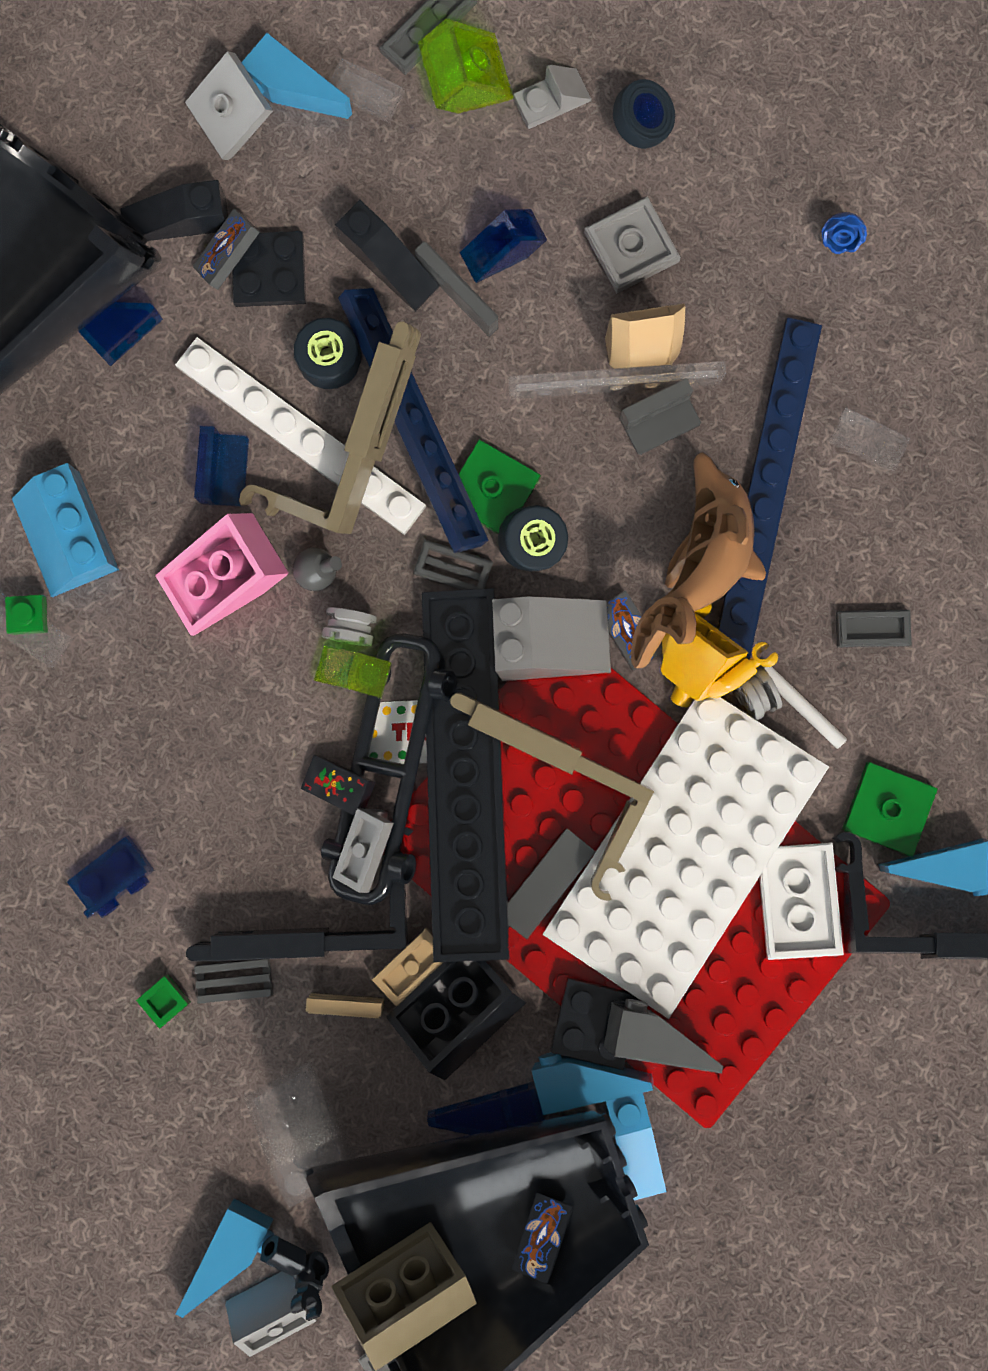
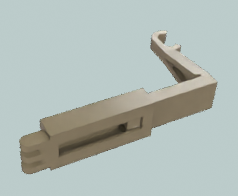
M398 322L394 328L390 344L378 343L344 451L349 452L331 511L260 485L246 486L240 494V505L246 506L251 504L253 495L258 493L268 499V506L265 509L267 516H275L281 510L333 532L351 534L375 461H382L416 358L415 353L421 337L420 331L406 322Z
M461 692L453 694L450 700L451 705L471 716L468 722L469 726L569 774H572L575 770L634 798L632 802H626L590 882L595 896L605 901L612 900L609 892L601 890L599 884L605 871L609 868L616 869L618 873L626 871L619 860L654 791L648 786L582 756V751L571 744Z

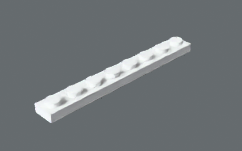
M196 337L175 364L176 367L339 486L349 452L344 451L345 445ZM373 466L361 504L405 535L426 508V505Z

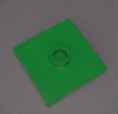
M481 440L477 442L459 473L481 524L496 534H499V528L507 515L518 508L524 507L541 478L539 473Z
M866 762L842 830L913 857L938 788L871 762Z

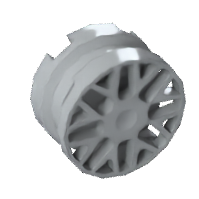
M327 608L326 614L332 616V618L328 619L327 627H323V638L359 646H372L374 637L370 635L371 627L367 625L376 623V616L343 608Z
M761 665L756 668L757 673L739 688L733 690L740 705H743L748 710L746 714L755 720L763 718L764 713L768 710L774 712L782 708V700L778 689L768 672Z

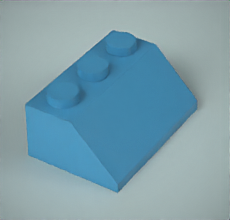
M65 463L32 477L12 498L51 597L119 570L81 474L70 464Z

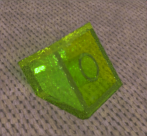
M446 18L418 42L423 66L426 69L431 87L432 98L437 109L459 114L513 99L495 33Z

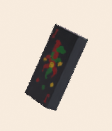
M313 755L301 789L355 816L357 808L366 809L376 782L322 756Z

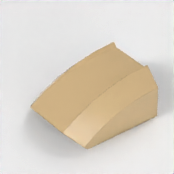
M685 304L612 314L605 336L609 365L625 377L628 373L657 368L668 370L681 351L685 325Z

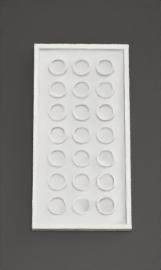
M710 697L700 701L694 700L641 781V784L650 787L654 793L619 860L626 871L618 873L616 869L609 868L605 871L599 884L601 890L609 892L612 900L605 901L595 896L590 882L619 817L545 929L543 935L669 1019L829 766L722 698Z

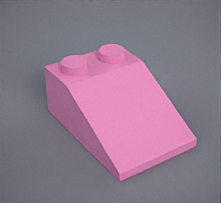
M253 513L225 515L155 576L189 634L192 636L261 596L289 573Z

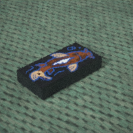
M539 1192L536 1193L511 1268L512 1270L545 1284L549 1283L574 1206Z

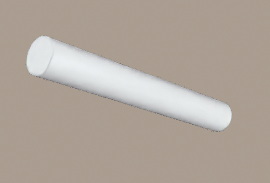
M772 666L764 667L775 683L779 694L836 749L840 748L847 741V738Z

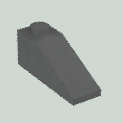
M626 999L625 1004L612 1002L604 1048L614 1057L722 1074L723 1065L661 1017L647 1009V1003L634 999Z

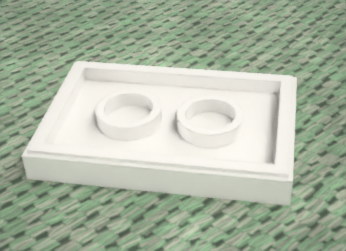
M833 843L779 846L759 877L767 959L844 955Z

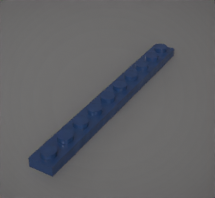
M787 318L784 324L747 493L754 517L753 551L761 559L766 576L764 580H752L741 577L725 594L718 625L719 631L748 651L747 659H750L822 329V325Z

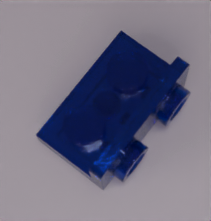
M125 836L69 879L67 883L87 908L83 912L87 918L98 914L101 918H104L120 906V903L117 901L118 898L126 892H129L132 896L148 885L150 881L147 876L155 870L131 838Z

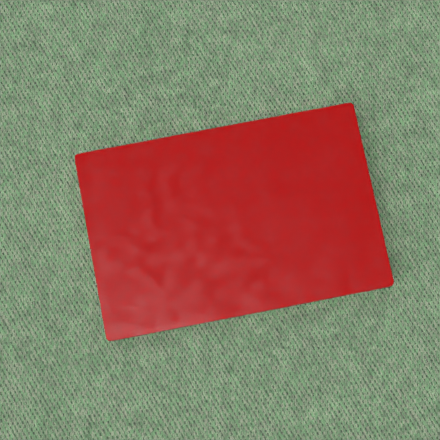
M612 668L611 673L507 681L499 691L501 712L579 748L582 751V756L641 783L678 725L676 721ZM501 741L508 901L566 828L593 850L597 851L621 814L626 802L631 797L575 770L572 774H569ZM427 777L412 794L405 827L411 828L414 831L409 836L403 835L400 852L415 856L416 871L412 880L431 896ZM795 821L779 846L818 844L821 842ZM834 854L835 867L842 863L847 865ZM589 861L528 939L509 926L510 959L507 961L560 1006L567 977L626 991L543 935ZM836 872L844 953V874ZM758 878L670 1018H666L649 1005L647 1009L661 1017L723 1065L722 1074L627 1058L626 1062L635 1070L651 1073L655 1087L702 1127L711 1128L852 953H844V955L768 960L760 879ZM864 879L869 930L865 931L864 935L867 936L889 909L890 900Z

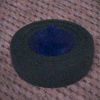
M641 79L628 84L620 91L613 105V120L617 131L627 143L637 148L647 149L660 144L669 136L675 123V109L669 94L662 86L654 81Z

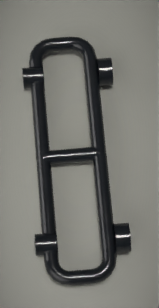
M399 633L387 637L380 644L375 661H365L361 669L362 680L370 682L350 770L363 777L365 771L400 778L391 820L394 824L386 843L376 887L370 890L369 893H359L333 878L354 815L341 809L335 839H326L321 848L322 858L330 861L328 881L331 889L337 896L363 905H374L383 901L389 894L393 881L408 884L416 871L415 856L400 852L433 698L449 700L453 696L456 687L454 672L440 669L441 654L437 645L431 639L423 636ZM397 648L419 650L426 655V666L404 764L368 757L383 688L391 677L390 656Z

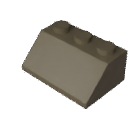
M431 1222L331 1286L375 1371L477 1304L466 1275Z

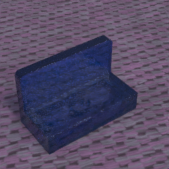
M200 426L194 498L200 504L242 507L239 499L242 490L246 487L249 438L247 436L220 434L213 426Z

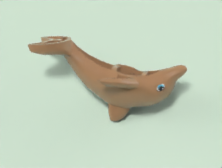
M703 452L697 454L694 459L696 503L691 529L672 557L665 585L668 588L673 586L674 588L646 610L639 620L633 635L631 648V663L634 668H644L649 664L666 633L670 634L677 644L692 643L696 634L694 612L722 598L741 577L752 580H764L766 576L761 559L753 551L754 517L746 492L738 480L718 470L712 459Z

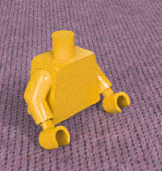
M710 604L694 612L696 634L692 643L677 644L670 634H665L662 640L663 661L661 672L662 675L676 685L670 697L673 703L686 708L691 705L693 699L700 701L710 697L720 698L739 688L757 673L756 668L758 666L771 667L775 665L778 661V654L773 652L768 658L760 659V654L769 645L766 642H759L753 647V657L747 659L748 651L703 619L711 611L712 606Z

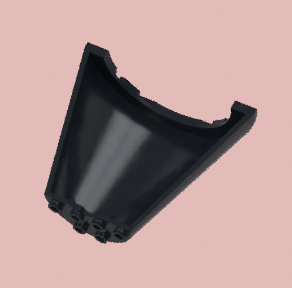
M1 124L0 395L156 270L162 261L159 252L152 246L149 248L146 245L148 240L116 210L96 194L83 189L78 185L79 181Z
M592 1110L313 1166L303 1171L348 1275L430 1222L466 1275L477 1304L387 1363L390 1371H514L649 1246L644 1228L648 1227V1223L640 1207L635 1205L633 1198L637 1197L638 1194L633 1182L623 1171V1167L627 1166V1162L619 1146L613 1142L612 1136L616 1135V1130L605 1112L600 1115ZM537 1192L574 1206L548 1284L511 1269Z

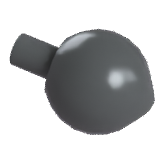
M308 548L300 552L295 558L292 567L293 576L302 588L309 591H321L332 584L337 571L342 567V562L339 557H332L322 548Z

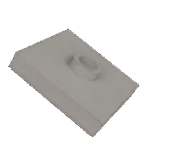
M229 51L224 54L185 101L223 160L231 159L273 112L237 55Z
M648 196L584 229V234L616 294L679 263L681 258Z

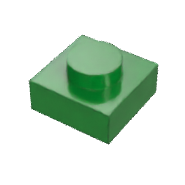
M46 596L5 597L7 634L48 633Z
M168 974L136 1000L159 1029L191 1003Z

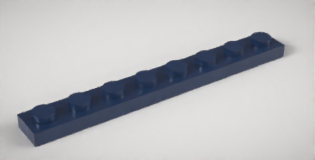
M373 288L344 290L338 299L371 368L378 343L390 344L393 334L392 328ZM411 372L394 422L453 552L456 553L481 547L489 539Z

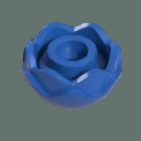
M840 212L831 216L825 222L821 231L824 246L828 247L835 254L855 252L866 241L867 237L865 223L858 215L851 212Z

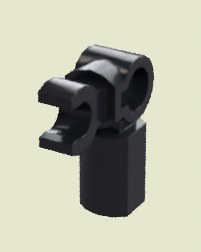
M276 1235L270 1236L262 1244L260 1260L294 1276L297 1294L291 1300V1313L296 1314L304 1311L306 1308V1320L310 1321L320 1317L322 1301L319 1291L322 1290L323 1280L327 1278L329 1273L327 1258L319 1251L307 1255L304 1249Z

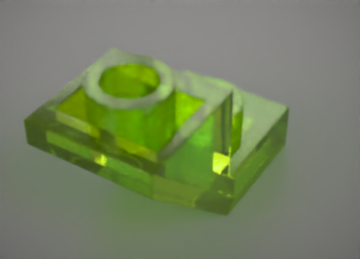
M324 646L314 681L382 699L392 663L361 653Z

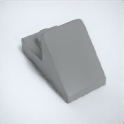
M556 65L546 66L545 80L520 90L513 95L516 106L528 129L591 101V97L577 69Z

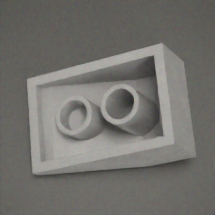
M532 596L492 600L495 671L502 681L611 673L606 600Z

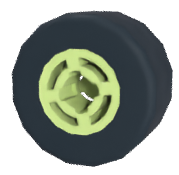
M317 318L307 323L297 334L294 343V358L303 377L313 386L322 389H338L348 384L355 377L361 363L360 348L353 331L342 321L333 318Z
M533 505L518 508L506 516L499 528L498 544L505 560L515 568L525 571H540L551 568L561 560L567 550L569 537L566 524L558 513L549 507Z

